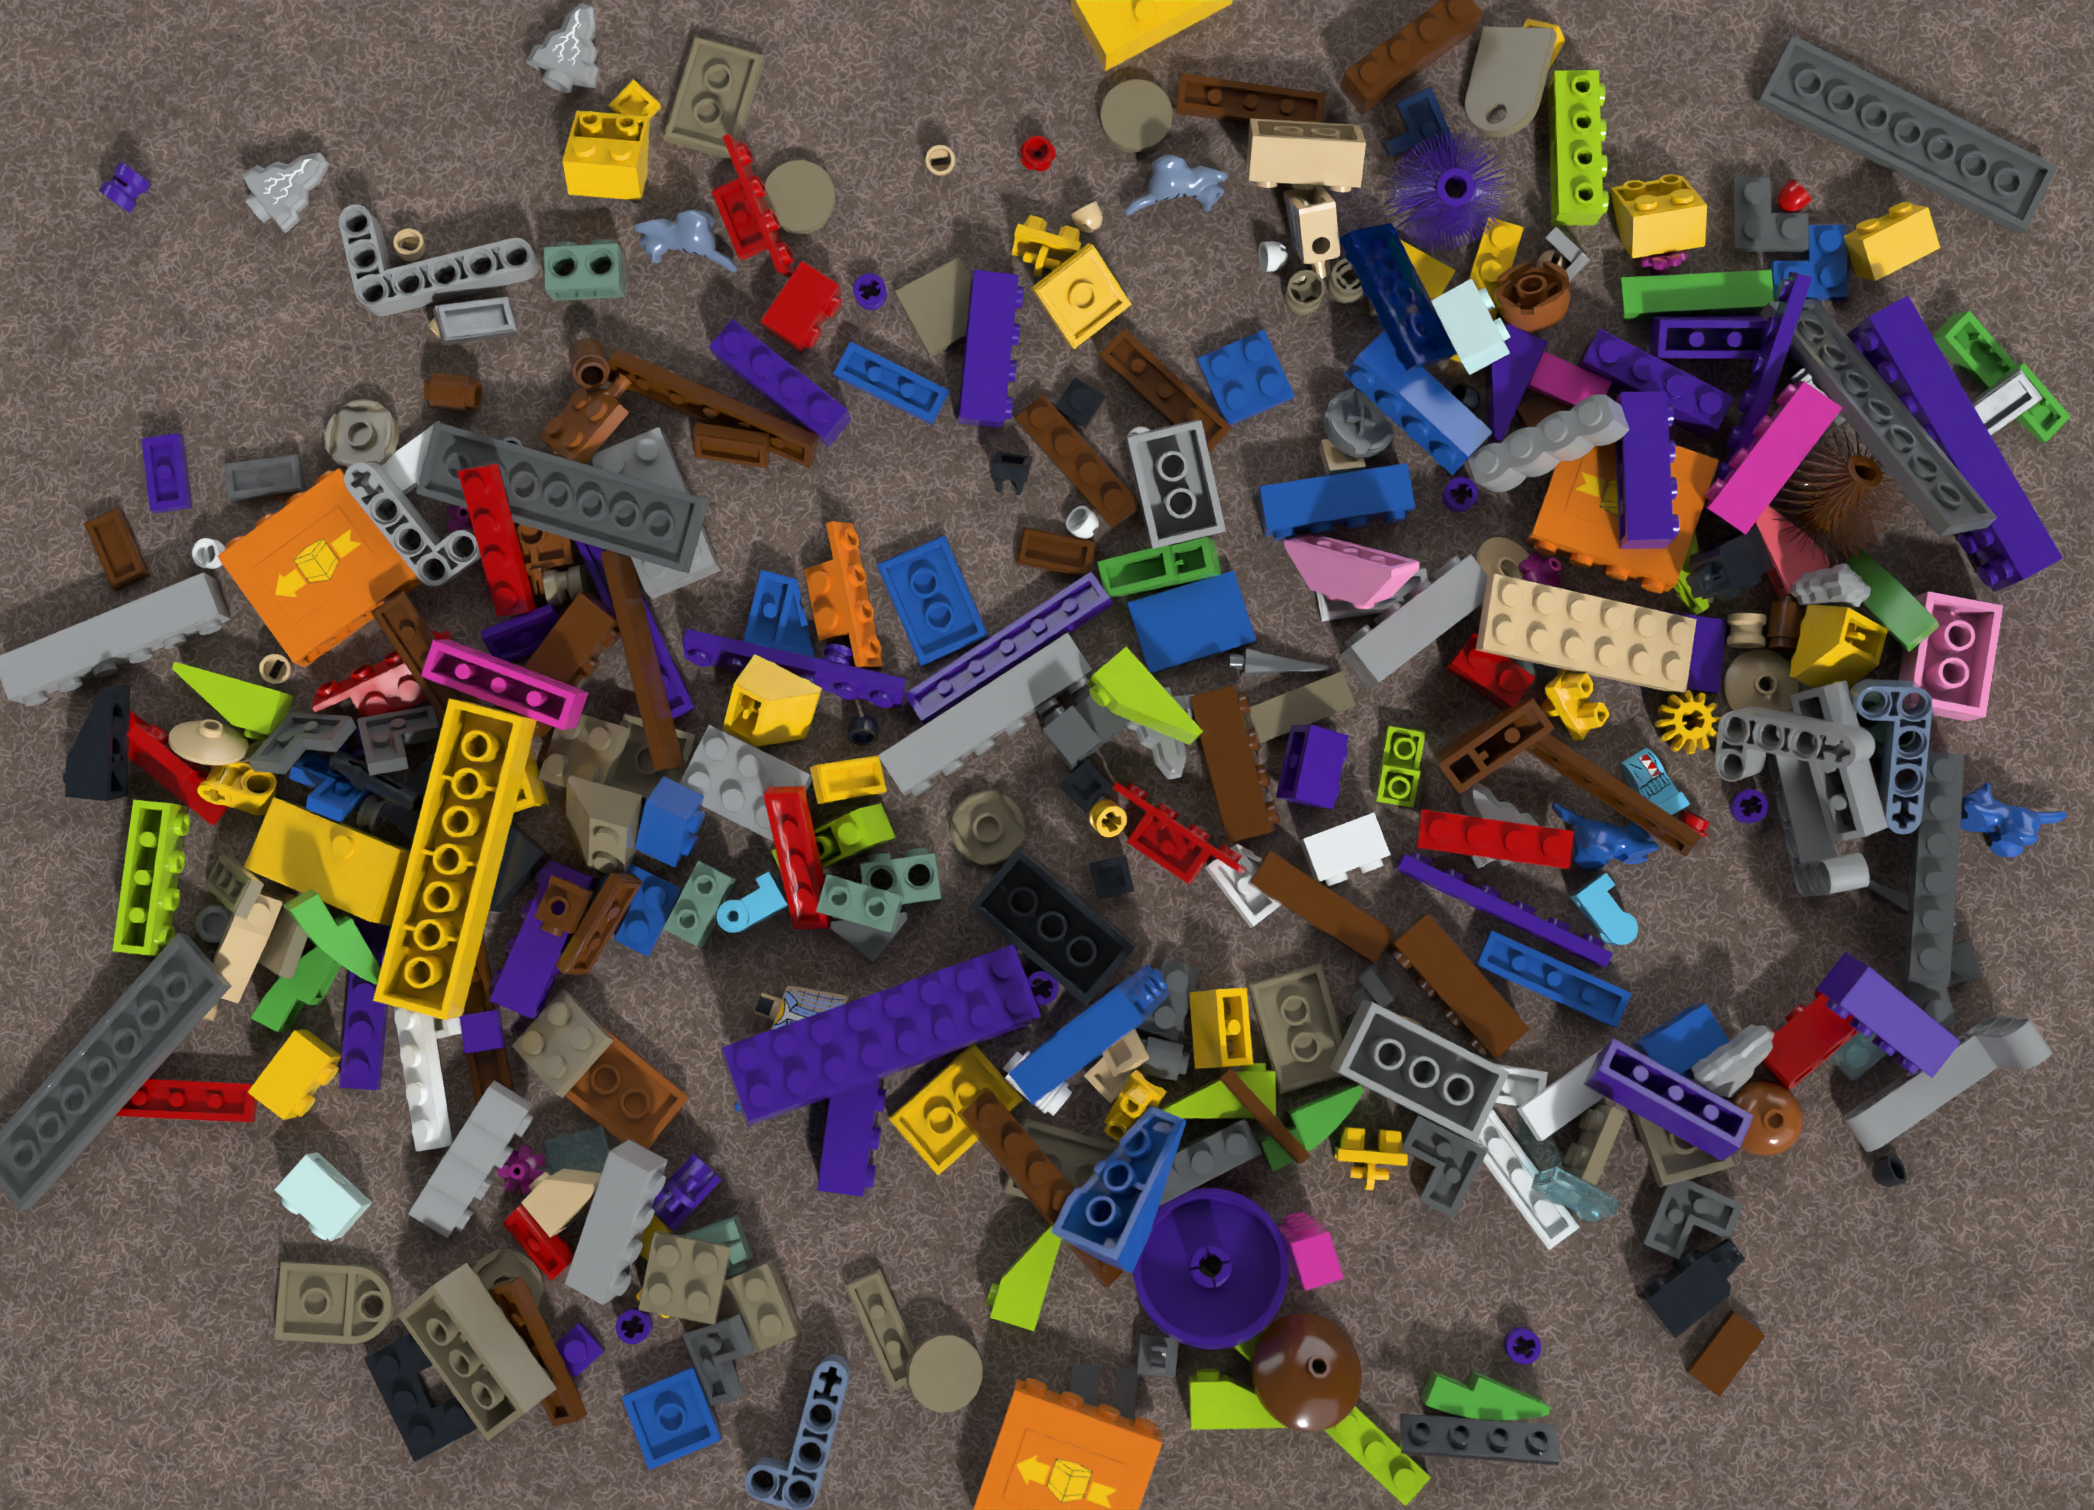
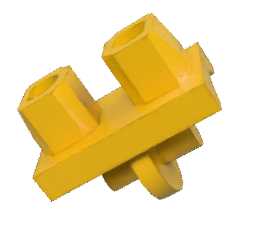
M1030 215L1024 225L1017 224L1012 255L1022 257L1023 262L1035 265L1034 276L1041 278L1045 268L1055 270L1080 250L1082 242H1079V229L1066 225L1061 227L1058 235L1046 232L1047 222L1043 218Z
M1558 668L1557 676L1545 686V694L1548 698L1541 705L1542 711L1547 717L1558 716L1560 721L1566 726L1573 741L1583 740L1590 729L1602 727L1609 717V711L1604 703H1591L1588 698L1593 691V682L1588 673H1575L1574 671Z
M1135 1070L1130 1075L1104 1121L1107 1124L1104 1130L1105 1133L1120 1143V1139L1150 1106L1158 1108L1167 1091L1162 1087L1154 1086L1143 1077L1142 1073Z
M1343 1126L1340 1147L1334 1146V1158H1337L1338 1161L1364 1163V1167L1350 1166V1178H1362L1364 1190H1373L1375 1180L1389 1179V1169L1376 1168L1375 1164L1407 1166L1408 1154L1402 1151L1403 1144L1400 1131L1379 1129L1378 1149H1365V1128Z

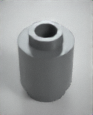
M1148 1037V1040L1140 1039L1149 1059L1135 1069L1142 1070L1141 1073L1144 1075L1177 1081L1178 1074L1186 1075L1190 1053L1183 1052L1184 1044L1154 1037Z

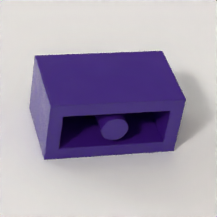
M1291 725L1276 798L1313 808L1333 809L1334 802L1340 791L1339 779L1342 765L1347 758L1346 746L1349 735L1314 725Z

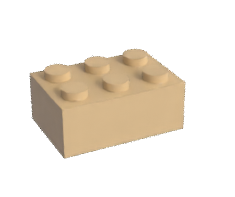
M1250 119L1246 158L1249 181H1255L1256 186L1264 188L1277 187V183L1292 184L1293 188L1300 190L1314 189V185L1329 186L1330 190L1336 192H1349L1352 187L1361 188L1366 147L1361 126Z

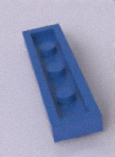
M1492 930L1489 931L1475 962L1477 967L1613 1028L1618 1027L1632 994Z

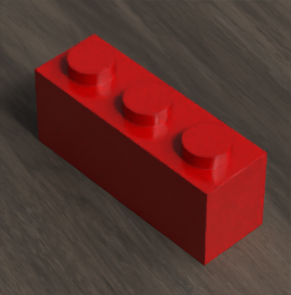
M1818 990L1814 993L1817 999L1806 1008L1802 1004L1794 1008L1785 1018L1788 1023L1776 1032L1774 1028L1771 1029L1774 1032L1772 1039L1773 1049L1760 1063L1780 1085L1788 1090L1795 1087L1859 1033L1848 1024L1852 1019L1849 1015L1844 1020L1825 1006L1829 999Z

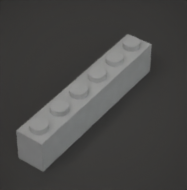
M201 573L0 655V680L8 700L25 704V706H34L48 700L47 695L57 690L67 692L83 685L82 680L94 675L96 678L109 676L118 671V665L128 661L130 663H139L148 660L153 656L152 651L162 647L173 649L187 643V637L196 633L200 635L214 633L222 628L221 623L231 620V616L216 578Z
M1066 633L878 756L904 796L911 792L916 797L933 785L930 779L943 772L945 776H948L964 765L961 759L973 751L979 756L996 744L993 740L996 736L1004 731L1009 736L1023 728L1027 724L1024 718L1037 711L1039 715H1042L1058 704L1056 698L1067 690L1073 695L1086 687L1089 682L1087 677L1092 675V669L1070 635Z

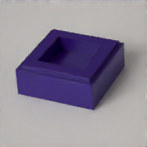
M500 1010L459 1017L464 1054L505 1047Z

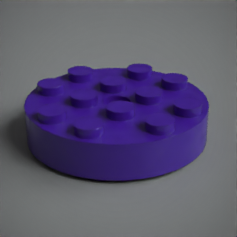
M1202 1188L1187 1191L1158 1208L1149 1238L1133 1270V1276L1140 1302L1147 1315L1160 1330L1176 1341L1188 1346L1201 1349H1223L1239 1345L1253 1338L1274 1318L1282 1304L1287 1288L1289 1272L1288 1255L1278 1227L1259 1205L1247 1197L1232 1191ZM1214 1259L1222 1267L1219 1274L1214 1276V1280L1203 1275L1199 1269L1205 1260Z

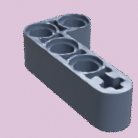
M1861 680L1850 690L1854 709L1866 719L1886 721L1879 793L1886 823L1889 829L1895 833L1909 834L1918 828L1922 819L1933 708L1932 698L1928 692L1914 682ZM1877 691L1879 693L1877 704L1871 708L1862 707V699L1865 694ZM1910 693H1918V704L1912 709H1903L1902 701L1904 697ZM1915 731V739L1911 745L1907 747H1900L1898 745V740L1902 733ZM1911 769V778L1906 783H1895V776L1900 770ZM1895 794L1901 796V800H1899L1895 796ZM1902 805L1907 813L1900 814L1899 820H1896L1892 815L1899 813Z
M829 1355L821 1360L813 1374L790 1462L764 1457L758 1459L751 1466L745 1477V1488L752 1498L791 1510H806L813 1505L821 1488L851 1377L850 1364L844 1357ZM830 1367L837 1368L836 1375L842 1378L836 1379L831 1393L824 1392L828 1382V1375L823 1372H828ZM818 1404L828 1406L831 1410L832 1418L828 1421L817 1420L812 1412L813 1407ZM808 1442L817 1444L821 1449V1456L817 1459L806 1457L803 1453L802 1445ZM760 1470L770 1472L773 1476L774 1484L768 1487L759 1485L756 1481L755 1473ZM798 1480L806 1482L810 1486L811 1494L806 1497L796 1495L793 1492L792 1483Z

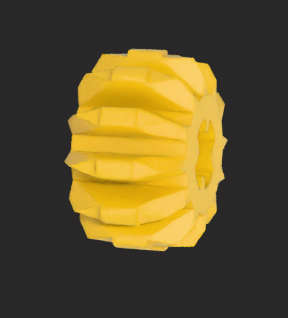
M1686 690V693H1681L1680 698L1675 694L1667 697L1669 706L1662 705L1657 710L1666 719L1656 721L1655 727L1666 728L1667 731L1659 739L1661 742L1672 738L1671 750L1676 752L1683 747L1687 755L1694 754L1696 747L1702 751L1710 747L1708 739H1717L1718 731L1711 726L1719 724L1721 717H1712L1710 713L1717 708V704L1711 703L1704 706L1706 695L1699 693L1693 699L1690 690ZM1690 715L1693 718L1690 723L1694 722L1695 726L1687 730L1684 727L1687 722H1682V717Z

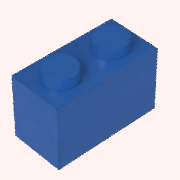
M663 776L646 800L635 849L676 868L683 856H691L698 843L699 837L694 834L699 830L705 817V813L700 811L704 795Z
M1695 1003L1633 1042V1045L1639 1053L1688 1078L1692 1074L1689 1070L1701 1059L1707 1058L1718 1047L1728 1044L1730 1041L1705 1003Z

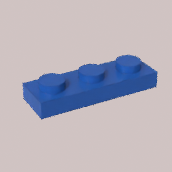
M851 341L833 373L835 378L932 426L950 394L948 389Z

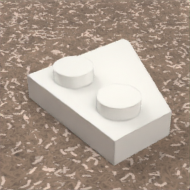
M1236 844L1231 849L1242 856L1238 863L1246 867L1243 874L1236 872L1218 859L1205 867V869L1249 927L1252 928L1281 905L1248 884L1262 858Z

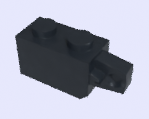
M1758 526L1750 528L1747 534L1739 531L1726 535L1690 555L1689 566L1692 572L1686 577L1687 585L1691 588L1693 599L1699 597L1707 599L1718 596L1720 601L1735 597L1742 593L1741 589L1761 582L1760 575L1774 567Z
M1728 1239L1723 1240L1704 1252L1698 1249L1693 1252L1691 1249L1682 1252L1680 1259L1675 1258L1672 1261L1674 1265L1672 1269L1664 1275L1657 1273L1646 1280L1642 1285L1644 1291L1637 1296L1662 1329L1670 1336L1677 1338L1730 1296L1731 1284L1727 1278L1745 1258L1736 1245Z

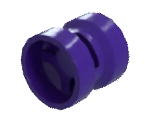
M119 161L113 169L114 176L112 179L104 181L98 191L126 212L131 213L137 205V197L140 194L146 193L152 184Z

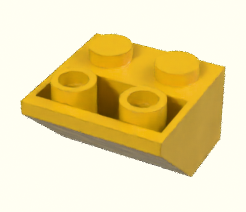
M576 111L562 160L568 195L641 200L648 172L649 116Z
M1668 174L1660 177L1659 180L1648 182L1632 180L1624 183L1623 186L1611 188V197L1620 241L1632 258L1705 246L1707 204L1683 176Z
M1808 604L1805 617L1800 625V636L1796 652L1791 659L1789 677L1810 688L1846 680L1848 688H1850L1879 665L1887 629L1849 607Z
M754 654L733 685L722 730L754 747L805 739L809 733L822 688L805 678H801L779 667L774 662Z

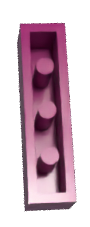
M1798 381L1795 386L1789 383L1776 400V403L1780 405L1771 418L1765 415L1752 432L1756 436L1748 449L1741 447L1735 453L1728 464L1732 470L1723 481L1717 478L1704 496L1709 499L1704 505L1706 508L1744 534H1747L1842 409L1841 406L1805 381Z
M449 639L433 640L421 677L561 730L577 727L589 693Z
M1305 1211L1284 1216V1223L1276 1226L1286 1246L1289 1269L1304 1290L1344 1279L1330 1232L1312 1214L1306 1215Z

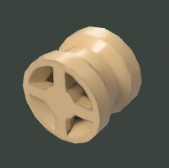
M1734 613L1727 616V624L1731 627V634L1726 638L1727 646L1734 648L1765 647L1766 638L1762 635V627L1766 624L1765 615Z

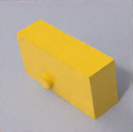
M1071 0V12L1104 70L1107 71L1232 4L1233 0Z
M273 797L244 868L301 893L312 889L327 904L369 922L392 926L411 851L342 822L326 819L318 813L305 809L306 807Z

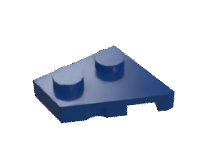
M760 570L743 642L814 658V650L809 636L807 619L803 610L797 579Z

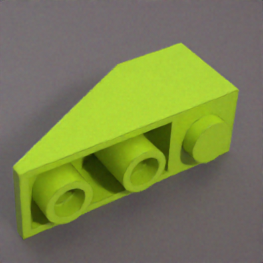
M881 803L859 808L814 830L822 870L896 838ZM774 849L772 854L780 870L776 849Z

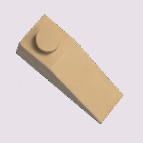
M260 891L247 919L234 914L231 915L212 962L232 985L223 995L222 999L239 1003L283 904L279 896Z

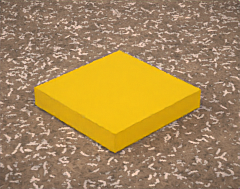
M1090 243L1031 287L1068 345L1073 349L1132 305L1094 245Z

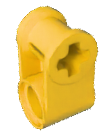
M240 761L226 765H210L211 771L206 781L201 782L197 789L198 794L203 799L213 804L225 805L252 815L267 814L273 797L276 798L277 781L273 773L255 772L250 764ZM258 789V790H263V791H265V792H264V793H254V792H252V791Z

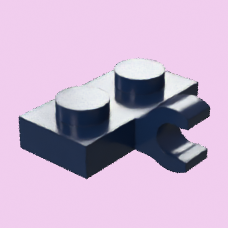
M1431 87L1395 104L1406 132L1382 143L1388 157L1394 156L1413 146L1416 154L1421 158L1415 145H1417L1423 155V149L1428 154L1423 140L1431 151V146L1427 139L1429 138L1435 151L1432 136L1439 153L1436 135L1439 137V143L1443 151L1441 134L1444 138L1446 151V133L1449 141L1448 154H1450V130ZM1453 139V142H1452V147H1453L1452 153H1453V151H1454V146H1453L1454 139Z

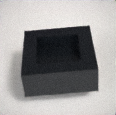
M1074 377L1055 408L1066 418L1087 429L1105 401L1106 396Z
M1085 760L1059 787L1087 813L1112 788V785Z
M1126 854L1089 863L1098 900L1135 891Z

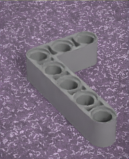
M358 204L345 207L339 216V227L355 295L359 302L377 316H387L529 280L538 273L540 268V260L537 254L521 238H510L391 268L379 221L364 206ZM367 220L366 227L362 231L354 232L355 226L359 222ZM521 253H526V261L521 265L514 266L512 263L514 258ZM375 255V260L370 266L362 267L363 261L367 256ZM485 262H490V270L483 275H478V267ZM450 271H455L454 279L447 284H442L443 276ZM414 280H419L418 288L412 293H406L408 284ZM379 289H383L384 293L380 300L371 302L372 294Z
M1794 710L1787 711V713L1794 714ZM1775 727L1776 734L1780 738V732L1778 728ZM1766 753L1798 893L1802 897H1809L1867 887L1869 885V870L1862 854L1838 855L1835 842L1831 843L1809 763L1803 760Z
M1990 1017L1957 1038L1961 1043L1933 1078L1919 1069L1915 1074L1908 1071L1848 1112L1843 1119L1866 1152L1874 1151L1896 1138L1995 1069L2027 1070L2044 1062L2052 1055L2053 1051L2030 1018Z

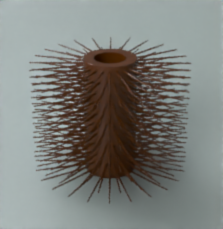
M1844 430L1848 450L1841 441L1840 443L1847 451L1848 457L1841 445L1839 444L1838 446L1837 435L1834 431L1832 433L1838 450L1837 455L1828 449V444L1823 438L1825 437L1831 444L1833 443L1822 434L1824 448L1826 449L1824 451L1828 456L1815 444L1813 446L1814 454L1818 458V460H1815L1819 463L1809 461L1806 455V461H1802L1804 465L1809 467L1810 472L1803 471L1799 466L1797 467L1798 470L1795 471L1801 477L1799 479L1802 482L1793 474L1792 476L1795 479L1791 478L1786 481L1796 485L1795 488L1800 492L1795 489L1792 491L1787 485L1785 486L1789 490L1780 489L1782 492L1786 491L1797 497L1795 499L1798 501L1773 498L1798 510L1772 508L1800 515L1798 518L1772 520L1787 521L1801 519V524L1797 523L1790 528L1804 525L1805 527L1797 534L1800 535L1804 530L1808 529L1807 533L1809 535L1805 543L1811 533L1816 534L1812 544V548L1814 545L1813 557L1816 538L1820 535L1823 558H1825L1824 536H1826L1836 561L1833 540L1838 547L1839 545L1833 538V534L1848 561L1849 558L1844 544L1860 558L1856 544L1859 543L1857 540L1859 539L1855 535L1860 536L1863 543L1866 539L1877 541L1875 531L1880 529L1874 528L1873 524L1875 523L1872 519L1877 520L1879 523L1881 521L1883 524L1887 519L1883 517L1885 515L1880 510L1886 511L1889 515L1893 511L1886 506L1887 504L1883 500L1886 502L1891 501L1901 512L1903 511L1894 502L1904 503L1887 496L1891 495L1884 491L1902 493V490L1886 483L1896 481L1891 478L1882 477V474H1886V472H1881L1880 465H1877L1879 460L1873 461L1876 456L1873 457L1874 454L1870 458L1866 457L1867 446L1865 448V455H1860L1861 450H1859L1857 436V455H1855ZM1882 482L1896 489L1881 485L1880 483ZM1790 504H1793V505L1802 507V509H1799V508H1797V507H1794V506H1792V505H1790ZM1895 517L1891 519L1893 521L1891 524H1895ZM1862 527L1873 537L1872 539L1864 536L1865 531ZM1843 536H1845L1848 539L1853 548L1856 550L1855 552L1843 541L1844 539L1847 542V540Z

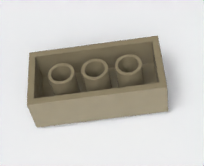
M467 1263L432 1285L398 1315L487 1441L557 1389L550 1380L548 1372L540 1366L528 1349L525 1340L517 1334L505 1317L503 1309L494 1302L484 1288L480 1277L471 1270Z

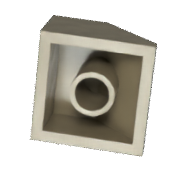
M569 775L566 790L565 831L589 868L607 874L611 872L627 873L637 852L635 846L641 824L642 795Z
M773 1258L725 1278L717 1321L740 1314L754 1349L749 1354L765 1350L795 1337L802 1329Z

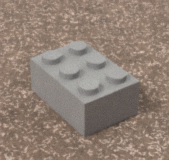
M1196 419L1125 436L1147 538L1152 549L1226 532L1202 420Z
M708 725L679 784L704 795L703 807L774 841L763 793L768 787L804 786L807 795L813 780L810 774Z

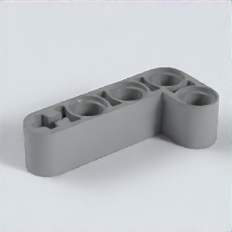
M374 462L355 463L345 471L344 484L347 490L425 585L440 586L447 584L481 559L473 529L455 531L441 541L381 465ZM369 472L371 475L367 480L369 485L363 486L361 484V481L364 479L362 473ZM384 489L383 493L378 494V492L376 491ZM387 499L392 500L397 506V513L393 519L388 518L383 512V504ZM410 529L416 530L421 536V543L417 549L412 548L407 542L406 536ZM463 536L469 537L474 544V550L470 556L464 555L459 549V541ZM433 559L440 560L445 567V572L441 579L435 577L430 571V564Z
M1747 706L1730 711L1720 718L1717 733L1715 769L1722 779L1728 782H1735L1760 773L1765 764L1766 753L1835 768H1846L1868 760L1874 753L1875 741L1872 735L1861 727L1758 706ZM1741 720L1745 724L1746 731L1743 729L1741 725ZM1775 727H1777L1780 732V738L1776 734ZM1810 734H1812L1816 740V747L1811 742ZM1738 757L1742 762V767L1739 765Z

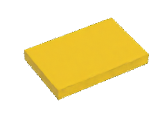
M974 1044L967 1047L888 1119L937 1175H940L978 1141L957 1115L983 1088L989 1087L1009 1112L1023 1098L1008 1081L1004 1080L1005 1077L978 1046Z

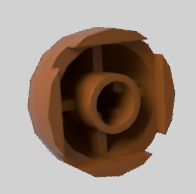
M1542 261L1543 267L1531 268L1530 262H1526L1509 268L1500 275L1496 281L1495 299L1501 318L1506 323L1528 333L1542 332L1559 323L1570 305L1571 297L1568 273L1559 265Z
M1761 1079L1746 1082L1742 1086V1090L1733 1098L1726 1099V1101L1754 1115L1740 1149L1749 1154L1771 1156L1783 1153L1796 1143L1802 1133L1804 1116L1801 1104L1790 1090L1777 1082Z

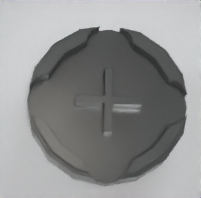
M1347 388L1337 392L1326 405L1322 417L1324 432L1330 442L1342 453L1355 458H1372L1381 454L1394 438L1393 425L1395 422L1385 415L1363 392L1356 391L1357 388Z

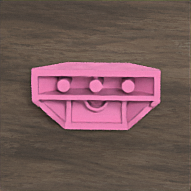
M1306 533L1284 539L1286 551L1311 591L1325 594L1328 600L1351 602L1353 607L1359 609L1372 608L1376 602L1391 598L1419 570V561L1339 539L1328 538L1321 534L1311 535V533Z

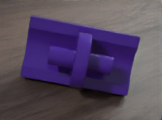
M693 1153L666 1182L659 1194L655 1196L652 1209L675 1231L723 1178L696 1153Z

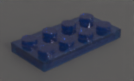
M1392 223L1351 230L1339 238L1345 250L1346 259L1356 271L1361 281L1362 290L1370 299L1378 315L1379 323L1387 332L1395 348V354L1404 365L1406 371L1446 361L1457 354Z

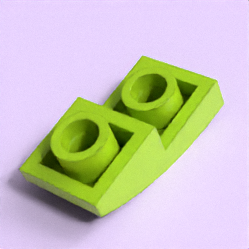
M1387 724L1376 802L1414 808L1421 772L1419 766L1426 735L1424 730Z

